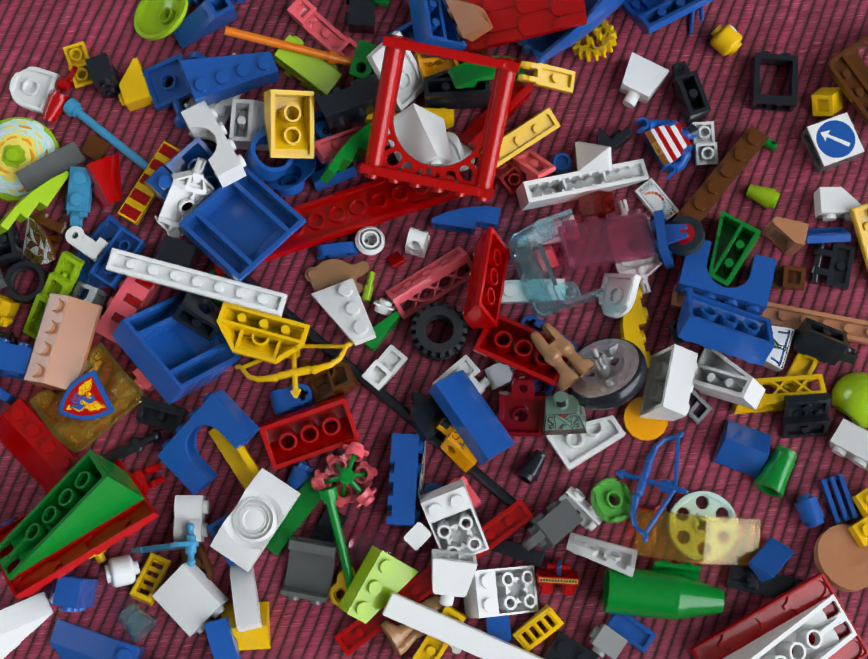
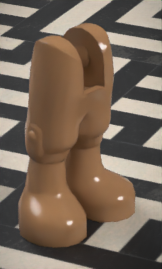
M546 322L542 325V329L550 339V343H547L537 331L533 332L530 337L537 350L544 357L545 362L557 370L560 376L558 388L561 391H565L578 378L587 374L595 364L592 360L581 357L575 351L571 341L567 340L558 330ZM562 356L569 360L575 372L563 361Z
M437 595L431 596L421 603L440 613L445 608L439 603L440 597ZM384 621L380 624L381 629L387 636V641L399 656L407 652L417 639L426 635L402 623L395 625L390 621Z

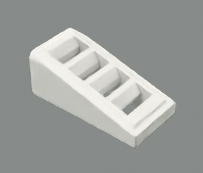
M417 522L404 536V540L414 550H418L432 533L422 523Z

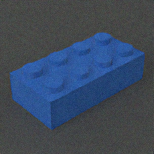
M120 227L89 273L115 290L125 275L106 270L111 249L116 248L140 255L146 243Z

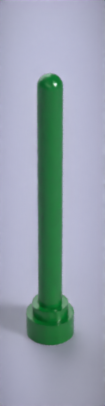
M329 486L318 490L320 500H323V503L327 506L348 589L354 579L335 503L338 496L336 486Z

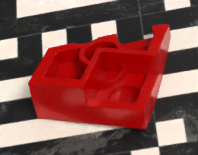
M118 153L96 160L85 166L95 185L92 191L102 208L122 200Z

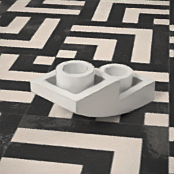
M714 121L692 122L691 125L694 124L699 131V136L692 139L695 164H718Z

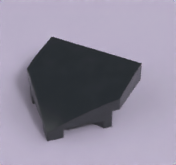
M411 392L412 406L407 420L412 422L421 440L426 441L439 432L436 427L443 418L448 420V418L432 395Z

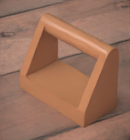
M776 216L764 227L762 234L784 254L793 256L805 245L809 224Z

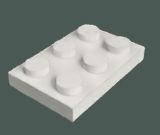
M400 31L392 33L393 35L402 36ZM382 43L366 56L378 79H380L385 46ZM406 50L395 107L396 111H402L424 91V82L418 64L411 51Z

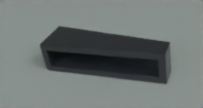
M503 540L491 549V551L541 567L545 555L544 552L535 549L527 551L523 545L508 540Z

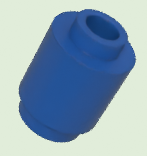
M810 493L797 497L798 502L794 503L802 524H805L807 529L824 523V514L816 495L811 496Z

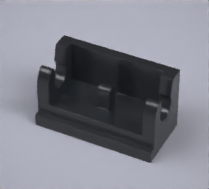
M142 396L136 419H138V423L175 433V430L182 423H186L189 411L185 408Z

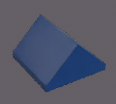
M727 420L713 462L757 478L770 454L771 435Z

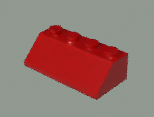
M492 226L487 227L476 242V248L473 251V265L469 273V288L466 290L467 300L463 309V318L472 329L491 328L498 325L509 248Z
M500 314L497 327L483 329L473 348L474 352L554 387L558 385L560 376L557 370L545 362L544 357L537 350L530 337L537 330ZM537 331L547 343L551 342L546 334ZM562 356L563 361L570 367L571 363L569 360Z
M345 393L259 422V431L273 470L342 447L343 444H351V442L360 440Z
M19 398L2 413L0 417L1 443L45 491L49 493L80 458L27 401Z

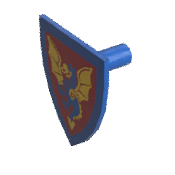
M93 370L84 374L69 386L61 399L58 413L72 419L94 420L106 416L115 410L96 371Z

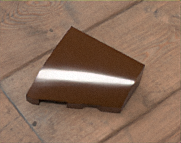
M303 361L301 365L302 367L314 366L327 362L309 363L308 361ZM339 362L334 367L315 375L312 373L305 375L306 380L311 385L316 403L359 388L350 365L344 362Z

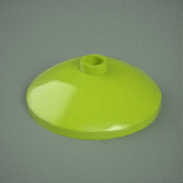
M141 0L134 16L136 32L142 38L149 41L169 36L183 22L188 9V0Z

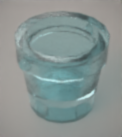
M135 603L125 608L118 617V621L134 642L143 639L157 623V620L152 615H149Z

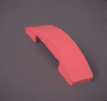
M295 0L287 9L290 16L328 52L332 50L338 52V55L354 57L358 44L350 37L344 36L317 12V8L308 0Z

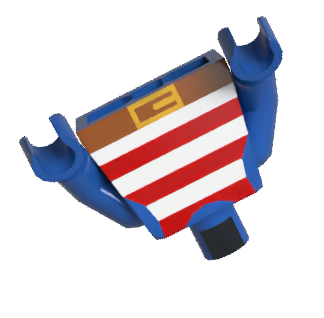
M640 117L633 123L641 127L636 131L638 134L646 131L643 138L661 167L659 172L668 173V176L665 178L666 180H669L674 174L685 169L691 158L693 148L690 140L699 136V131L694 124L683 129L679 121L673 122L669 119L647 120L644 117Z

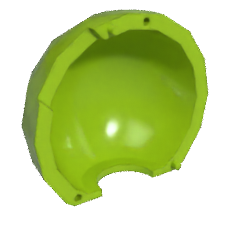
M857 371L846 374L834 386L831 404L838 411L846 414L853 421V424L863 429L868 428V373Z

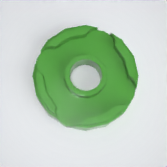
M605 478L595 484L591 490V505L596 515L603 521L611 524L620 523L630 517L632 493L627 485L616 481L618 479ZM609 495L615 498L616 506L610 503Z

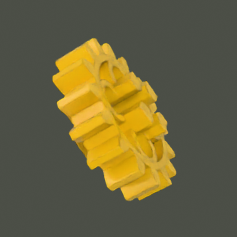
M605 20L590 32L593 38L587 34L571 46L574 55H578L580 60L586 57L587 62H590L591 58H595L598 61L599 56L606 58V52H613L612 46L617 45L616 30H614L612 24H608V20Z

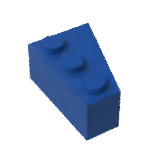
M408 0L415 41L462 51L467 47L465 41H461L457 33V24L451 21L447 11L449 7L445 0Z
M65 574L60 579L55 578L52 580L49 601L52 605L60 606V611H86V608L94 607L99 579Z

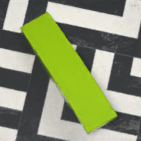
M65 171L24 196L0 220V235L8 231L15 220L21 223L28 219L34 209L38 211L45 209L64 184L70 172Z
M68 251L61 253L55 271L49 273L43 291L38 293L23 329L24 333L34 339L37 338L50 293L69 296L85 263L84 260Z

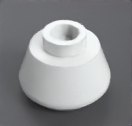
M366 226L357 232L355 244L361 253L376 255L384 248L385 237L378 228Z

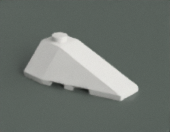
M45 592L0 610V659H4L31 632H34L54 613Z

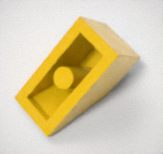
M137 57L132 59L119 84L121 93L118 94L122 106L126 105L130 112L153 104L142 71V65Z

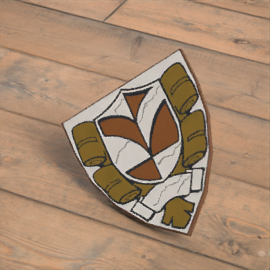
M30 215L27 220L23 245L24 256L39 265L50 264L56 260L55 254L58 252V247L54 243L59 242V236L57 234L47 235L43 227Z

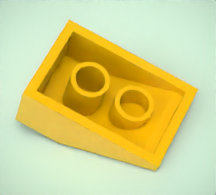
M270 89L264 92V119L270 158L314 159V91Z

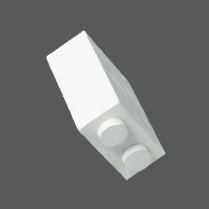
M187 563L182 564L152 595L189 636L197 632L199 634L205 631L204 623L208 622L212 617L216 619L225 610L223 605L229 600L196 565L190 567Z

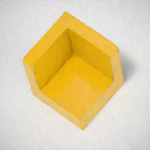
M821 87L811 95L813 116H835L843 108L842 90L839 87Z

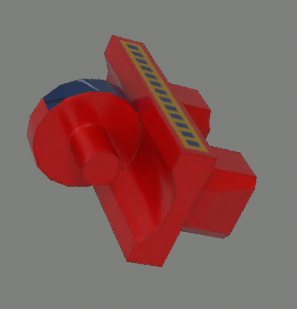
M556 557L555 563H547V569L536 568V578L541 594H552L553 584H561V594L574 595L576 585H579L580 581L578 571L570 570V564H562L561 557Z

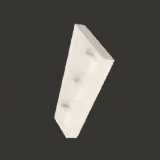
M353 278L311 294L312 298L320 304L328 316L336 322L355 346L376 338Z
M611 415L587 421L586 433L544 436L567 470L570 471L624 437L626 433L615 417Z
M570 533L566 550L633 577L638 550Z

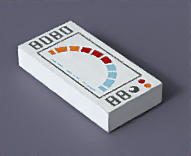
M652 178L634 191V194L653 216V211L663 210L668 221L679 212L677 207Z

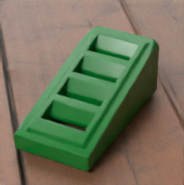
M394 312L374 326L373 330L376 338L364 342L362 345L372 353L375 352L400 321V314Z

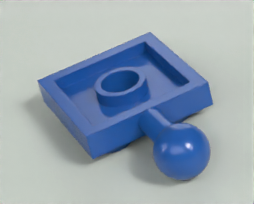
M179 53L142 71L155 109L161 111L173 105L176 113L174 118L175 126L180 130H186L188 127L181 114L184 111L181 101L192 96L181 71L179 61L185 60V58ZM173 77L174 82L172 86L166 87V80Z

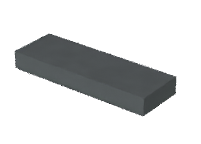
M73 141L15 172L26 192H29L46 181L70 170V166H77L85 162V158Z

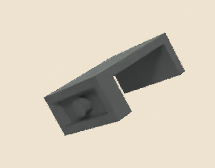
M293 535L289 540L288 549H290L285 584L280 594L286 595V598L290 600H300L302 598L308 599L309 603L320 605L322 602L326 603L331 589L337 545L332 542Z

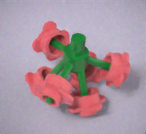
M351 442L350 445L343 444L342 448L346 450L345 454H340L339 456L328 454L325 458L327 467L324 473H320L319 469L315 470V477L311 480L312 487L315 491L331 486L332 482L340 481L342 484L336 486L338 492L337 501L335 502L336 506L341 508L344 504L354 503L356 500V508H359L361 505L366 507L375 499L373 494L377 489L375 487L370 489L369 487L372 486L374 477L378 475V470L375 467L369 466L367 461H362L363 456H368L369 452L364 450V446L361 443ZM354 461L360 462L359 466L353 472L352 467ZM354 479H355L358 483L363 484L364 487L360 488V487L357 485V483L354 481ZM349 484H351L353 488L357 491L355 495L352 494V488L349 486Z

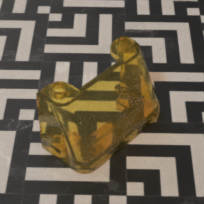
M102 342L89 352L87 360L91 367L83 375L93 370L96 371L115 410L114 412L94 420H78L58 413L61 399L66 391H60L57 395L51 390L41 391L29 401L53 436L73 452L85 449L141 402L142 396L144 397L143 390Z

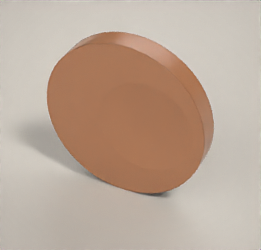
M839 524L825 530L818 537L814 547L815 564L819 573H824L830 585L845 592L859 591L868 587V545L859 548L847 529L851 525Z

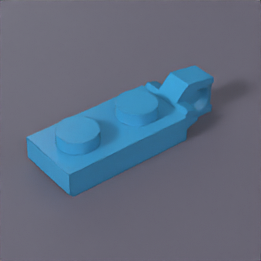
M70 166L66 205L67 216H70V227L78 226L82 228L83 217H88V213L91 211L93 181L85 167Z

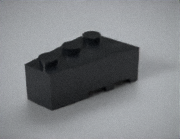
M448 70L425 77V107L438 109L486 108L490 100L489 80L478 81L475 87L456 89Z
M376 74L355 80L350 83L351 87L342 90L339 87L333 88V93L321 96L319 93L314 95L318 109L332 134L344 131L348 125L363 121L367 115L374 112L379 79Z

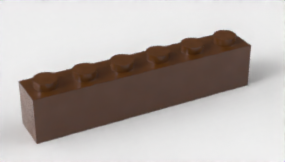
M751 125L675 218L690 216L701 222L765 144L768 137Z

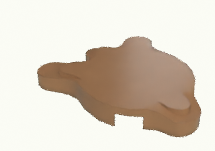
M328 259L316 267L308 268L305 272V278L311 283L315 292L353 278L360 295L364 288L362 284L357 283V279L367 274L370 268L366 261L349 264L338 259Z

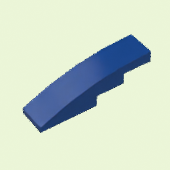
M228 616L204 623L214 659H242Z

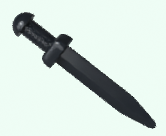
M154 429L151 434L142 438L133 437L131 438L132 442L102 457L113 463L135 452L141 453L145 450L144 446L155 441L160 442L162 433Z

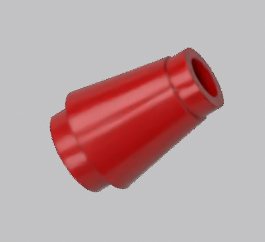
M53 90L51 94H48L42 118L54 124L63 112V106L69 97Z

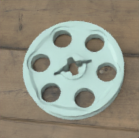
M697 491L683 496L674 504L668 518V532L675 547L685 556L696 560H711L722 556L732 547L738 532V522L733 508L723 497L708 491ZM699 496L707 499L708 505L705 509H700L696 505V499ZM679 508H685L688 511L689 516L687 520L682 521L678 519L677 510ZM718 508H724L728 513L727 519L724 521L719 520L716 516ZM699 519L702 522L706 521L708 523L706 532L703 529H698L700 525ZM721 530L726 531L729 535V539L725 544L720 543L717 539V534ZM680 531H686L690 536L686 544L678 541V533ZM701 542L709 545L710 550L707 555H701L698 552V545Z

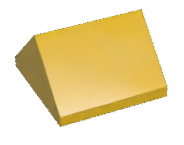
M259 602L262 627L239 632L236 627L233 604L223 605L225 610L221 613V618L228 616L239 651L271 649L269 602Z

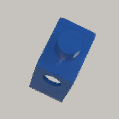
M160 166L143 183L164 203L173 179L171 173L163 166Z

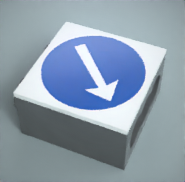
M847 112L808 126L801 133L817 173L855 160L864 152L863 143L858 138L854 123L849 118Z

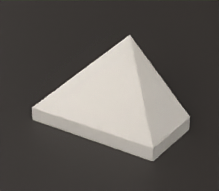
M580 141L575 142L578 172L612 169L611 147Z

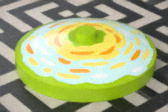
M13 117L0 121V200L18 203L24 196L32 192L33 190L26 192L15 172L60 149V145L52 132L36 120L25 117Z

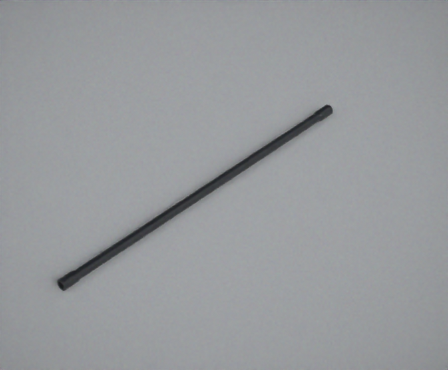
M247 275L241 281L243 283L262 287L249 275ZM286 306L284 307L283 318L305 323ZM310 327L307 336L310 342L313 344H330ZM320 349L332 360L340 354V351L337 349ZM344 356L341 362L350 365L357 381L415 429L412 422L407 420L411 411L384 388L380 391L374 388L362 377L365 372ZM436 433L428 439V441L449 457L440 447L444 438ZM476 465L466 472L507 507L518 501ZM531 520L526 523L529 527L533 525Z

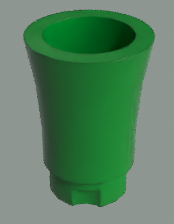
M781 445L776 446L775 451L771 453L768 462L753 482V485L767 495L783 498L787 481L795 465L796 453Z

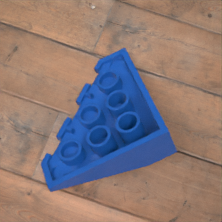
M57 619L49 641L53 650L56 649L60 659H142L146 647L61 619Z

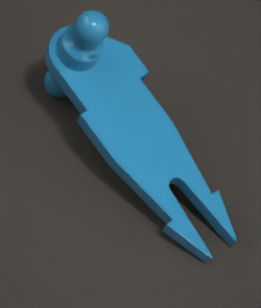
M191 522L186 524L187 534L184 537L185 542L131 548V553H150L185 548V554H187L186 563L192 567L196 563L194 555L197 552L196 547H199V541H196V535L194 534L195 526Z

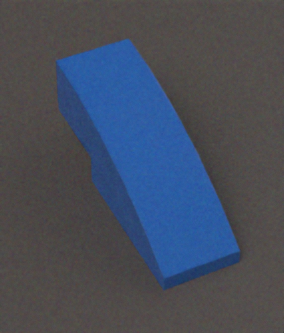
M474 206L445 212L432 218L431 228L472 235L475 233V227L487 228L492 226L494 230H497L501 207Z

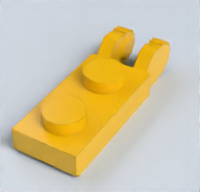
M521 61L520 68L534 70L533 76L520 74L518 75V81L532 83L534 86L567 94L573 93L575 71L543 63Z

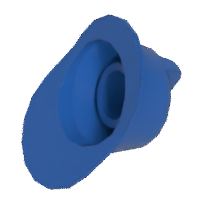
M294 159L281 178L267 182L272 189L278 190L282 197L299 194L305 186V180L314 172L316 161L315 159Z

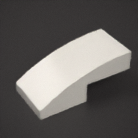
M390 344L362 377L380 391L405 364L408 358Z

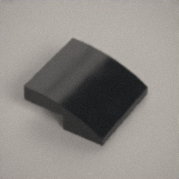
M830 393L784 396L781 416L782 439L826 436L830 425L828 415L832 402Z

